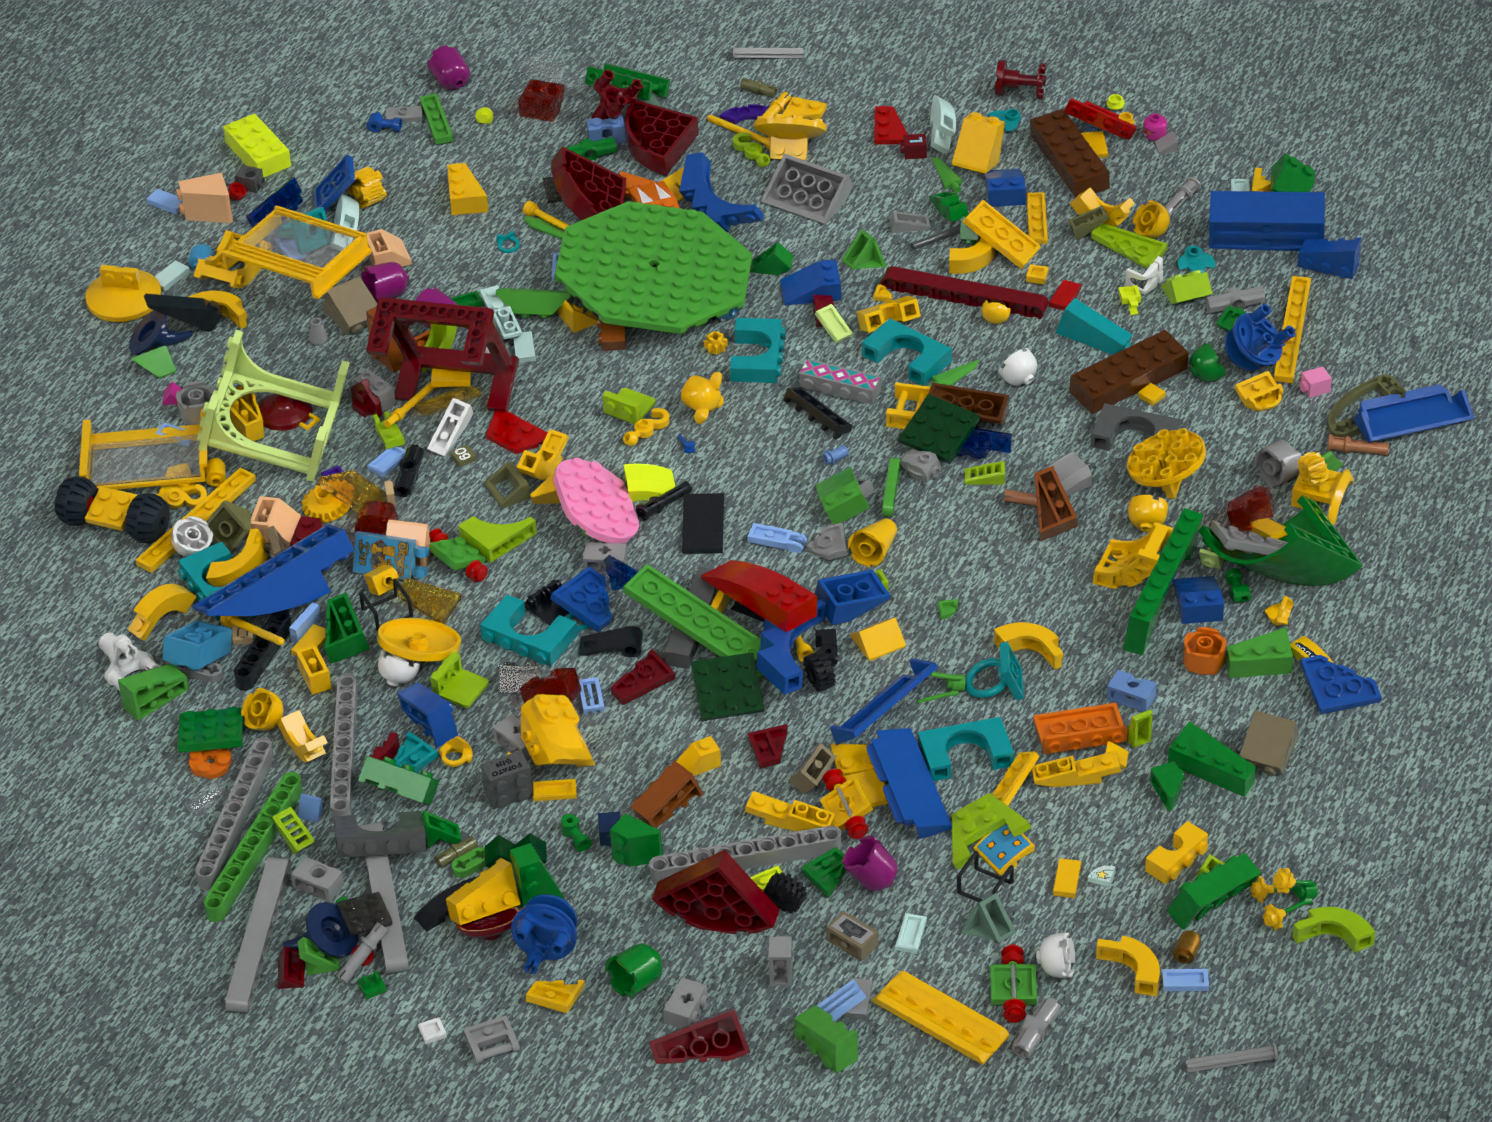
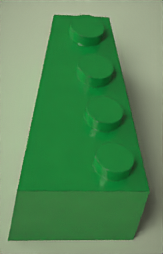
M1190 721L1169 747L1168 763L1175 761L1179 769L1181 768L1189 774L1245 797L1255 783L1256 766Z
M1246 853L1238 857L1233 855L1224 865L1217 864L1208 874L1203 872L1192 883L1190 881L1185 882L1179 888V894L1166 911L1179 927L1185 930L1190 926L1194 918L1199 921L1212 908L1217 909L1229 897L1232 899L1250 887L1252 882H1255L1258 876H1260L1261 872Z

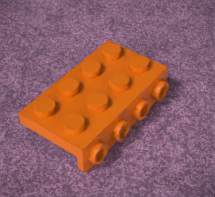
M1116 703L1033 715V723L1043 754L1107 745L1108 741L1112 743L1127 742L1128 729L1123 724Z

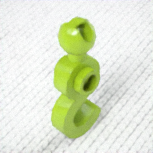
M741 132L734 135V149L744 151L745 157L756 160L757 165L761 168L770 164V157L762 152V146L756 142H750V133Z

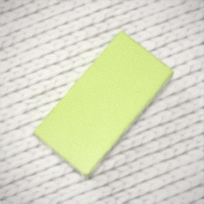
M832 304L816 311L815 316L835 343L852 336V331Z

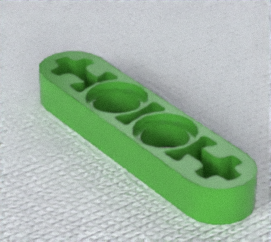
M890 458L882 515L885 517H893L901 458Z

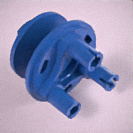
M1262 304L1252 313H1245L1239 316L1233 328L1225 336V348L1230 360L1243 370L1257 371L1262 366L1275 364L1281 357L1282 348L1285 346V343L1296 335L1295 329L1292 326H1287L1280 333L1277 332L1276 328L1265 319L1271 313V308L1267 304Z
M548 894L535 896L514 916L511 932L519 948L527 953L528 958L524 964V971L527 973L529 969H532L530 974H535L543 960L564 958L574 949L577 942L576 927L578 919L573 907L564 899Z

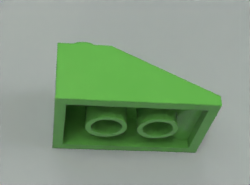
M851 466L815 485L821 503L833 525L842 523L870 508Z

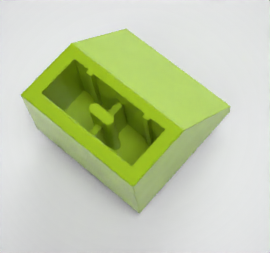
M1200 270L1184 275L1172 276L1167 278L1165 283L1160 284L1171 304L1213 294L1208 273H1201Z

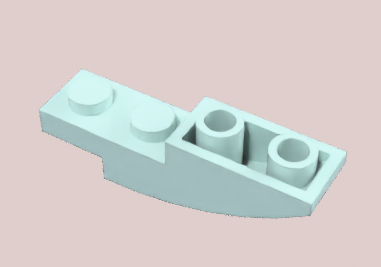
M934 95L930 116V124L933 125L930 147L942 153H947L950 150L951 137L956 131L955 111L949 102Z
M341 194L338 199L334 224L357 230L359 220L358 200ZM334 232L330 248L341 252L352 242L353 237Z
M499 286L481 289L480 295L486 308L494 310L493 323L501 338L508 339L522 335L511 307L507 306L496 295V290Z

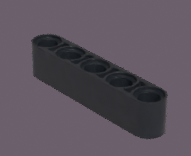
M283 610L272 613L262 629L285 640L290 633L289 627L291 626L289 611ZM256 636L234 669L236 687L241 691L252 689L281 646Z

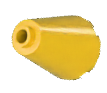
M885 518L855 531L848 539V549L850 548L853 553L851 555L857 563L867 567H871V565L878 566L884 560L897 534V526L892 520Z

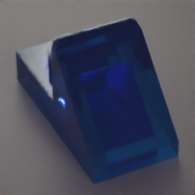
M611 555L604 559L612 591L623 589L624 585L639 572Z

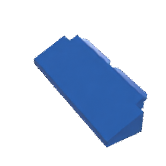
M1440 384L1407 391L1404 394V398H1400L1398 394L1364 400L1360 403V409L1357 410L1359 414L1353 418L1368 443L1475 419L1465 389L1451 396L1448 388L1444 389Z
M911 658L909 662L914 673L913 676L901 675L840 727L832 725L830 727L836 745L854 739L935 671L938 668L936 663Z
M911 728L876 730L878 739H871L872 743L866 749L879 781L888 782V785L884 786L883 791L895 821L899 824L905 823L906 827L915 824L919 839L952 829L949 817Z

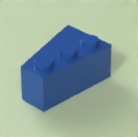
M1356 237L1355 240L1339 238L1336 241L1305 239L1298 253L1297 267L1353 279L1359 267L1362 237Z
M419 682L397 693L401 709L416 725L420 723L426 729L423 733L426 736L431 735L433 737L434 745L437 748L458 736L452 715L453 707L448 700H444L439 694H435Z

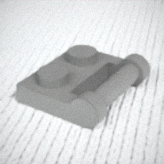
M506 1015L463 1029L465 1039L476 1064L483 1063L484 1059L509 1051H513V1053L520 1051L518 1040ZM507 1039L509 1041L508 1043L501 1044L483 1051H480L479 1049Z

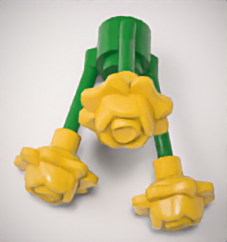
M1289 868L1278 869V872L1274 874L1272 879L1274 885H1267L1264 878L1258 876L1257 881L1252 882L1250 889L1251 896L1257 898L1260 904L1266 899L1267 894H1273L1274 892L1288 893L1289 891H1294L1295 896L1302 900L1286 909L1275 908L1272 904L1264 907L1265 913L1262 916L1266 926L1273 927L1274 930L1283 927V917L1287 913L1304 905L1312 904V899H1315L1318 895V888L1313 880H1295Z

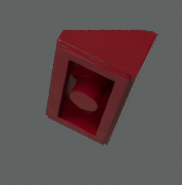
M285 946L278 955L277 989L304 988L305 961L300 959L299 950Z

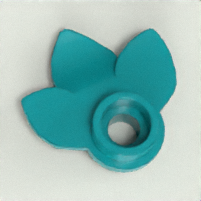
M1017 109L997 110L987 114L988 117H997L999 120L1005 121L1004 129L1007 132L1016 130L1018 123L1021 121V114Z
M1191 245L1185 249L1184 255L1178 259L1177 265L1179 270L1189 268L1191 272L1200 270L1203 273L1205 267L1215 268L1216 263L1213 257L1204 253L1200 247Z

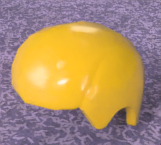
M985 301L981 308L983 318L992 324H1001L1007 321L1011 311L1010 308L1001 303H988V301Z

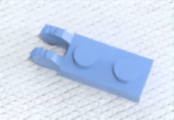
M753 523L747 536L749 543L788 549L797 553L802 552L804 548L802 544L805 545L807 541L806 535L757 523Z

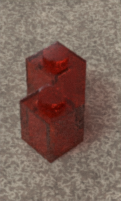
M1255 487L1228 502L1227 515L1230 526L1237 527L1238 531L1252 530L1253 520L1273 517L1275 507L1270 487Z
M557 668L551 670V675L539 679L538 676L530 678L520 688L524 703L534 698V696L541 694L564 695L570 701L574 700L582 691L576 669Z

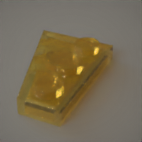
M473 386L459 387L418 402L414 407L416 412L427 415L435 412L434 410L447 408L453 398L463 402L480 397L481 393L479 388Z
M405 578L401 584L411 598L412 607L442 624L446 623L461 601V593ZM398 589L397 597L403 600L404 602L408 603L404 595Z

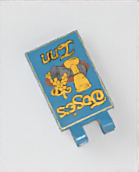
M357 531L355 533L352 572L366 574L384 564L395 568L398 573V579L411 581L413 576L424 578V576H427L428 567L415 566L416 557L426 558V556H429L430 548L416 546L415 539Z

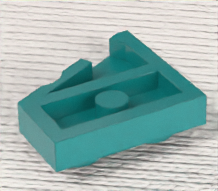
M409 731L406 734L404 745L400 746L398 755L394 759L397 760L396 765L402 766L405 763L414 766V771L418 772L438 757V752Z

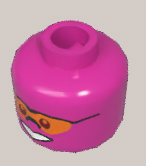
M1155 113L1144 119L1143 134L1147 139L1156 141L1166 135L1167 120L1165 117Z

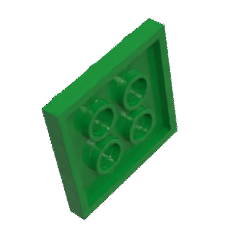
M242 707L180 713L178 753L243 747L244 716L241 713Z

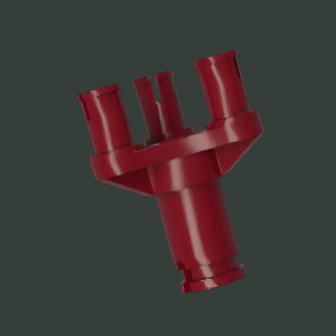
M605 70L601 77L597 78L593 84L595 91L601 98L599 105L591 115V119L619 118L623 107L634 102L637 98L638 92L643 87L642 82L634 79L629 87L618 88L609 84L614 78V73L611 70Z

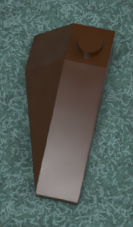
M933 382L928 393L978 414L980 420L986 423L1005 425L1009 413V395Z

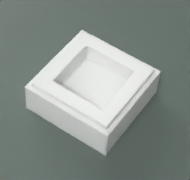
M439 1017L418 1024L425 1044L447 1038L446 1031Z

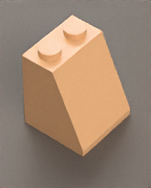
M222 173L178 181L179 189H176L178 200L182 202L178 204L181 215H185L186 220L221 223L233 222L229 193Z

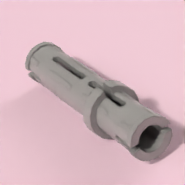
M377 922L366 938L363 937L361 939V944L336 977L348 984L372 951L375 952L377 944L388 930Z

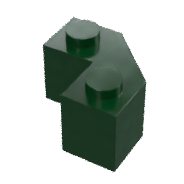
M531 833L516 844L498 835L485 845V866L491 868L500 858L511 863L510 850L529 843L532 844L545 864L547 862L546 842Z

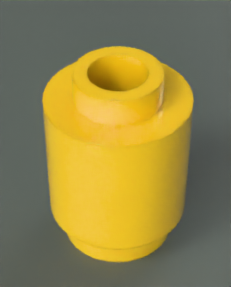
M212 458L207 463L206 482L212 487H218L226 480V466L221 459Z

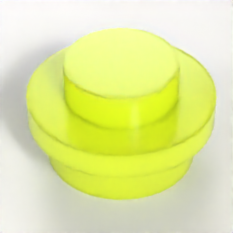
M1113 94L1109 96L1106 105L1112 110H1119L1124 107L1125 101L1121 95Z
M482 107L475 114L476 120L479 123L490 124L493 121V112L487 107Z

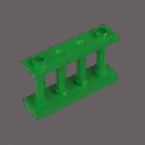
M605 63L603 69L587 67L585 84L593 86L596 79L600 78L603 72L608 69L614 73V78L609 84L615 87L627 88L634 79L640 80L643 87L638 92L637 98L650 100L651 91L657 96L668 97L670 79L609 63Z

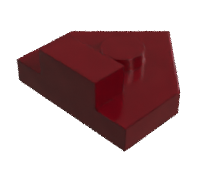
M367 379L350 387L353 410L364 418L370 414H377L378 417L383 415L381 401L377 395L374 396L372 390L368 387L370 383Z

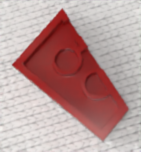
M875 106L874 145L900 144V142H903V135H908L894 107Z

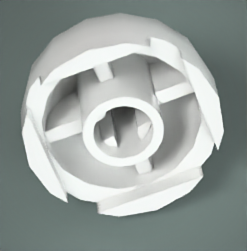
M1025 348V352L1020 349L1004 361L1006 366L1003 369L999 368V375L1008 384L1013 386L1028 385L1035 379L1034 375L1038 364L1035 356L1028 348Z
M193 516L178 520L173 527L171 536L174 549L182 556L187 557L208 548L211 545L213 533L208 528L207 522Z
M381 650L378 659V670L381 676L387 679V684L398 687L399 683L411 682L416 677L421 664L420 661L414 663V660L404 659L393 654L389 655L386 654L387 651Z
M1068 932L1046 937L1040 946V950L1036 953L1038 964H1041L1043 970L1048 975L1055 978H1068L1074 974L1075 969L1070 970L1071 963H1075V949L1072 938H1067Z

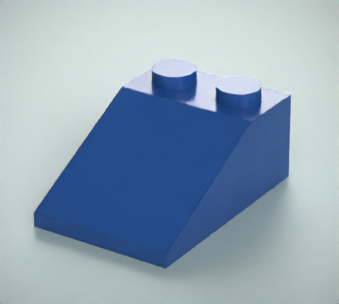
M1020 168L990 170L986 174L984 173L987 200L990 206L1026 205V186Z
M836 260L817 261L780 279L785 306L813 303V294L830 295L833 301L841 300V281Z
M873 569L820 579L817 582L815 591L817 601L822 599L826 603L825 616L831 625L850 622L889 600L891 597Z
M1214 576L1172 580L1182 624L1223 621L1224 601L1221 589Z

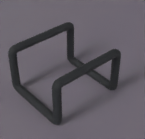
M395 578L393 579L394 595L371 604L363 592L359 593L361 609L363 611L370 609L373 612L377 631L380 625L378 613L374 607L397 598L398 589L408 602L409 615L402 618L413 617L411 598Z
M974 851L957 875V893L977 902L983 900L961 891V877L973 860L975 870L999 879L992 890V894L997 893L1003 882L1009 884L1014 882V866L1010 865L1005 873L1000 876L980 868L979 852Z

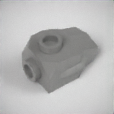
M910 450L900 461L902 467L912 477L926 483L933 477L937 478L941 471V462L936 454L929 451Z

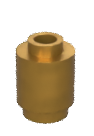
M1187 930L1180 935L1173 950V956L1179 963L1190 964L1194 961L1201 945L1199 934Z

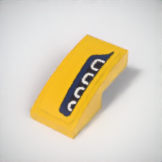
M1305 636L1290 643L1292 654L1298 661L1302 658L1322 655L1327 657L1329 662L1333 663L1330 657L1318 645Z

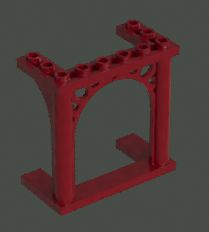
M379 297L366 351L368 354L387 356L391 337H393L404 357L395 390V400L409 401L416 395L422 367L494 375L487 409L488 411L497 410L505 412L508 410L519 358L518 356H510L493 323L494 310L492 308ZM418 322L464 327L468 329L464 350L419 346L409 326ZM486 346L490 353H485Z

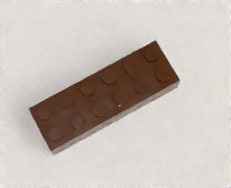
M1064 109L1030 119L1031 137L1075 198L1088 188H1091L1094 193L1110 189L1108 169L1070 117L1064 113Z
M1163 330L1070 375L1069 392L1089 412L1094 414L1102 410L1104 403L1110 405L1118 403L1137 394L1150 383L1156 385L1186 370L1189 352L1166 330Z

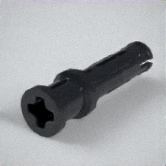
M684 481L658 497L652 496L646 503L638 504L636 512L639 517L646 521L651 515L661 513L665 506L683 497L684 494L691 493L692 487L687 481Z

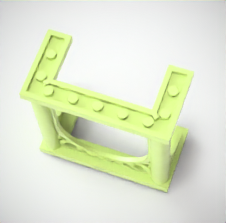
M236 330L234 336H230L228 339L227 348H230V350H227L225 353L224 362H227V364L223 365L221 371L223 378H218L216 385L218 391L214 390L210 401L204 404L202 413L206 415L202 416L199 426L203 429L199 430L197 441H200L198 450L206 451L208 446L307 474L306 480L314 481L340 405L350 362L342 360L334 391L281 377L261 369L248 357L242 344L243 332ZM233 383H239L244 389H236ZM270 392L328 408L324 424L320 426L315 440L312 457L308 458L259 444L244 437L236 430L230 419V408L233 403L249 393ZM222 426L228 427L229 430L226 431Z

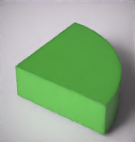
M958 599L937 601L941 620L955 614L958 609Z

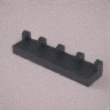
M803 388L787 389L784 402L794 401L797 412L802 409L810 413L808 416L809 421L818 419L822 422L821 430L826 431L830 428L834 431L833 438L835 440L839 439L842 433H849L853 426Z

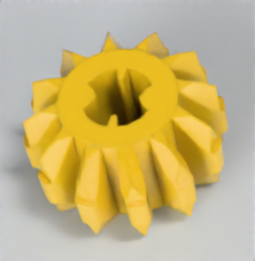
M1308 452L1297 460L1299 475H1301L1302 481H1305L1307 486H1319L1329 479L1327 464L1319 452Z

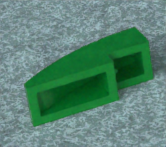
M945 191L929 196L938 212L947 220L952 222L962 219V216H968L966 202L960 201L957 193Z

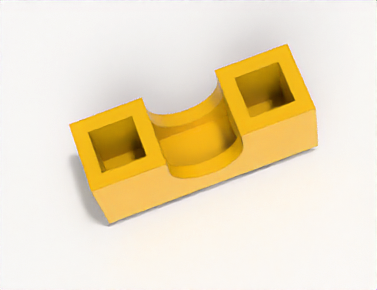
M909 295L856 311L859 327L867 333L876 331L890 318L895 321L905 322L921 317L917 298Z
M1189 821L1174 832L1173 847L1177 850L1170 851L1162 846H1158L1146 857L1145 872L1164 884H1167L1171 879L1175 880L1182 869L1190 867L1194 859L1199 854L1203 855L1208 849V833Z

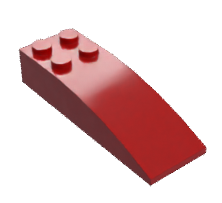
M730 560L701 575V579L785 632L817 617V595L788 577L763 566Z

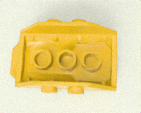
M536 695L521 706L522 741L537 766L548 764H573L578 767L594 766V760L577 726L580 720L570 700L564 695Z

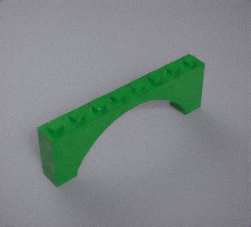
M1186 508L1183 509L1157 564L1130 614L1123 650L1139 655L1144 654L1172 580L1183 560H1190L1197 547L1198 531L1201 528L1204 514Z

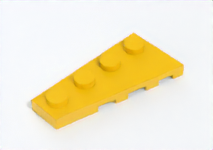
M830 744L831 752L837 756L834 760L835 768L842 770L843 776L873 770L874 767L866 749L868 745Z

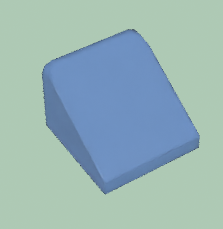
M301 794L298 817L318 822L324 812L322 798Z

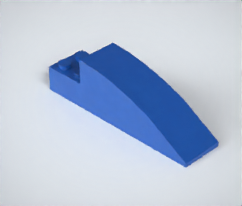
M327 524L192 605V608L208 616H257L283 611L311 602L331 592L321 571L330 569L336 561L348 558L349 553L353 552L354 548L344 529Z

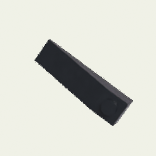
M147 293L144 295L148 308L207 332L212 331L223 317L219 304L212 300Z

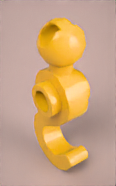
M663 408L652 409V417L661 419H641L637 421L634 425V432L628 431L623 435V442L628 446H634L637 444L639 437L648 438L654 434V429L667 427L670 422L669 412Z
M199 484L195 485V492L200 495L198 499H191L187 493L178 488L169 489L165 496L153 493L162 497L171 509H179L184 503L188 507L195 508L207 497L206 489Z

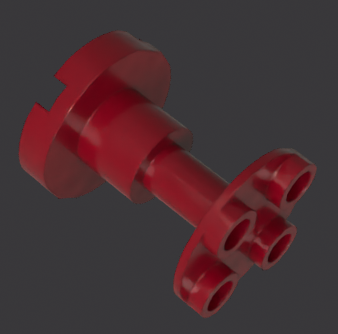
M998 60L995 95L1003 96L1005 87L1019 88V85L1037 86L1036 98L1043 100L1044 89L1042 87L1046 85V75L1043 74L1046 71V63H1040L1037 76L1020 74V70L1007 69V60Z

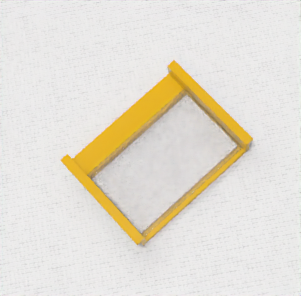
M275 206V209L228 250L222 251L223 264L221 268L228 270L236 262L242 261L310 283L312 297L320 299L372 252V248L368 246L366 233Z
M203 409L201 410V413H200V422H201L202 416H203V415H204V416L206 415V414L202 413V412H203ZM91 419L83 420L79 477H85L92 481L98 490L100 486L118 490L206 482L205 471L208 461V447L206 451L198 450L200 441H197L199 430L203 428L199 427L200 424L177 426L184 428V430L164 427L161 433L166 435L156 434L159 428L93 434Z

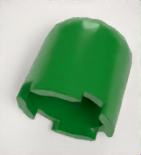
M643 943L636 944L608 958L605 963V971L610 972L612 980L609 982L614 990L622 997L628 995L629 998H632L654 984L661 977L663 970L660 954L651 946Z

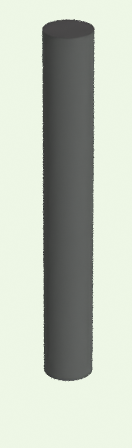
M961 225L911 243V248L916 250L960 233Z

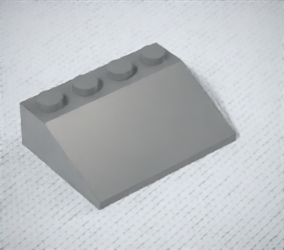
M784 154L760 202L826 224L846 202L854 184L848 175Z

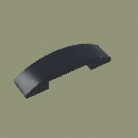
M477 877L464 880L446 889L428 902L415 915L414 919L426 932L445 922V916L449 914L446 898L466 883H471Z

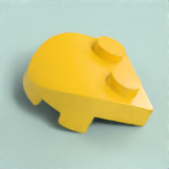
M1269 371L1242 381L1234 387L1243 404L1256 411H1266L1275 408L1280 403L1283 394L1281 383L1276 384Z

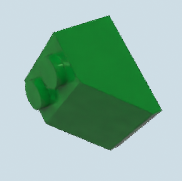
M1286 153L1271 167V191L1310 192L1315 183V171L1310 166L1304 165L1295 157H1291Z
M624 814L610 829L612 858L618 864H625L629 867L649 864L652 858L663 855L661 831L630 815Z

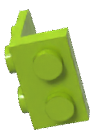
M629 388L621 389L618 394L606 390L602 395L603 413L632 424L643 419L656 404L655 398Z
M454 651L448 658L443 660L442 665L430 677L432 692L439 694L444 700H448L463 708H469L489 685L487 678L462 669L461 656Z

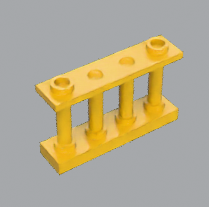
M895 382V398L898 399L896 409L887 408L886 427L905 429L927 397L930 387ZM906 400L918 401L915 412L904 410Z

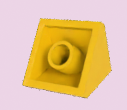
M896 617L885 619L849 634L869 661L906 647Z

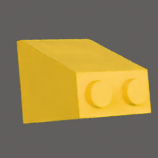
M972 112L967 115L963 120L952 165L985 174L989 172L1000 160L1005 121H1001L997 117H985L978 112Z

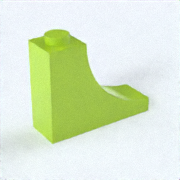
M473 516L458 525L459 537L464 538L472 547L478 549L490 563L537 534L536 520L531 516L511 524L488 523Z

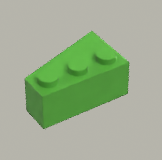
M1286 627L1227 646L1226 667L1229 678L1292 674L1293 654Z
M172 664L118 679L123 708L138 721L189 690L187 676Z
M815 1005L794 1018L793 1032L799 1041L803 1040L807 1044L812 1054H817L821 1058L826 1068H831L837 1074L858 1060V1034L854 1029L851 1031L845 1029L843 1022L836 1023L831 1020L833 1019L832 1015Z

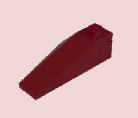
M735 1007L649 1041L657 1064L684 1063L686 1059H700V1062H707L708 1058H721V1061H730L751 1053Z

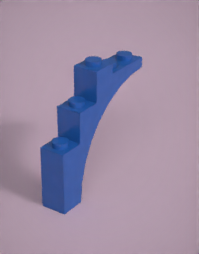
M703 152L686 156L679 192L687 201L692 202L691 208L693 210L704 212L726 232H729L730 225L736 226L738 224L763 221L764 214L755 204H732L715 195L710 177L711 161Z
M822 599L817 601V617L788 632L783 631L766 619L764 621V631L761 632V650L757 651L756 669L784 695L802 689L803 671L795 663L790 649L794 641L804 631L825 620L826 603Z

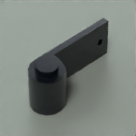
M628 626L581 636L579 656L619 649L625 657H638L642 649L643 631L636 626Z

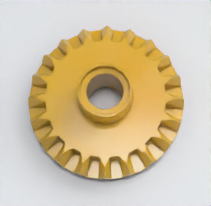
M331 480L326 484L322 482L320 486L315 485L314 489H309L308 494L304 495L302 510L305 511V516L309 515V517L320 518L322 523L331 522L342 517L350 509L353 495L350 488L338 480L334 483Z

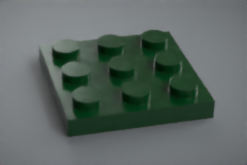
M928 394L898 440L899 443L918 451L932 452L936 454L939 460L951 464L980 421V416Z
M753 652L691 662L702 721L764 712L765 709Z

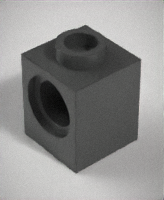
M242 165L234 176L235 182L244 185L248 192L257 193L260 187L262 188L265 184V177H263V172L260 168Z

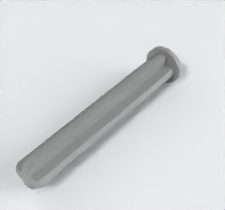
M733 46V60L735 58L795 59L804 57L803 48H735Z
M1272 1043L1271 1046L1186 1059L1185 1066L1187 1072L1190 1073L1272 1059L1278 1061L1276 1044Z

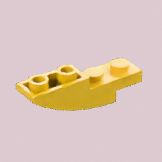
M1117 751L1077 761L1074 760L1073 756L1036 764L1032 768L1034 783L1049 787L1102 783L1101 777L1122 772Z
M755 791L752 792L745 807V812L765 818L764 824L796 832L831 826L835 817L833 812L798 800H794L793 804H789Z

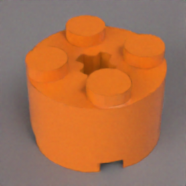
M1210 627L1196 628V631L1191 634L1188 632L1184 638L1183 649L1185 668L1188 671L1202 675L1217 674L1225 664V637L1223 638L1218 630Z

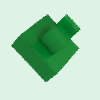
M376 970L373 971V974L363 975L361 979L357 980L358 986L366 1000L387 992V987Z

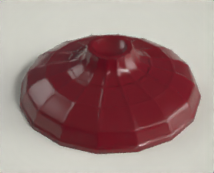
M275 393L266 396L258 405L263 419V427L276 431L295 429L299 427L301 422L305 424L310 419L309 413L312 414L313 412L311 403Z
M512 907L463 925L457 924L456 927L465 936L494 940L499 938L502 933L511 929L513 918L519 909Z

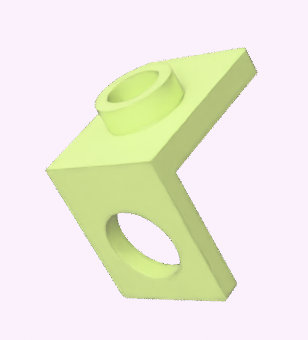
M1210 547L1207 550L1200 549L1201 564L1209 568H1222L1225 561L1224 558L1212 552L1213 550Z

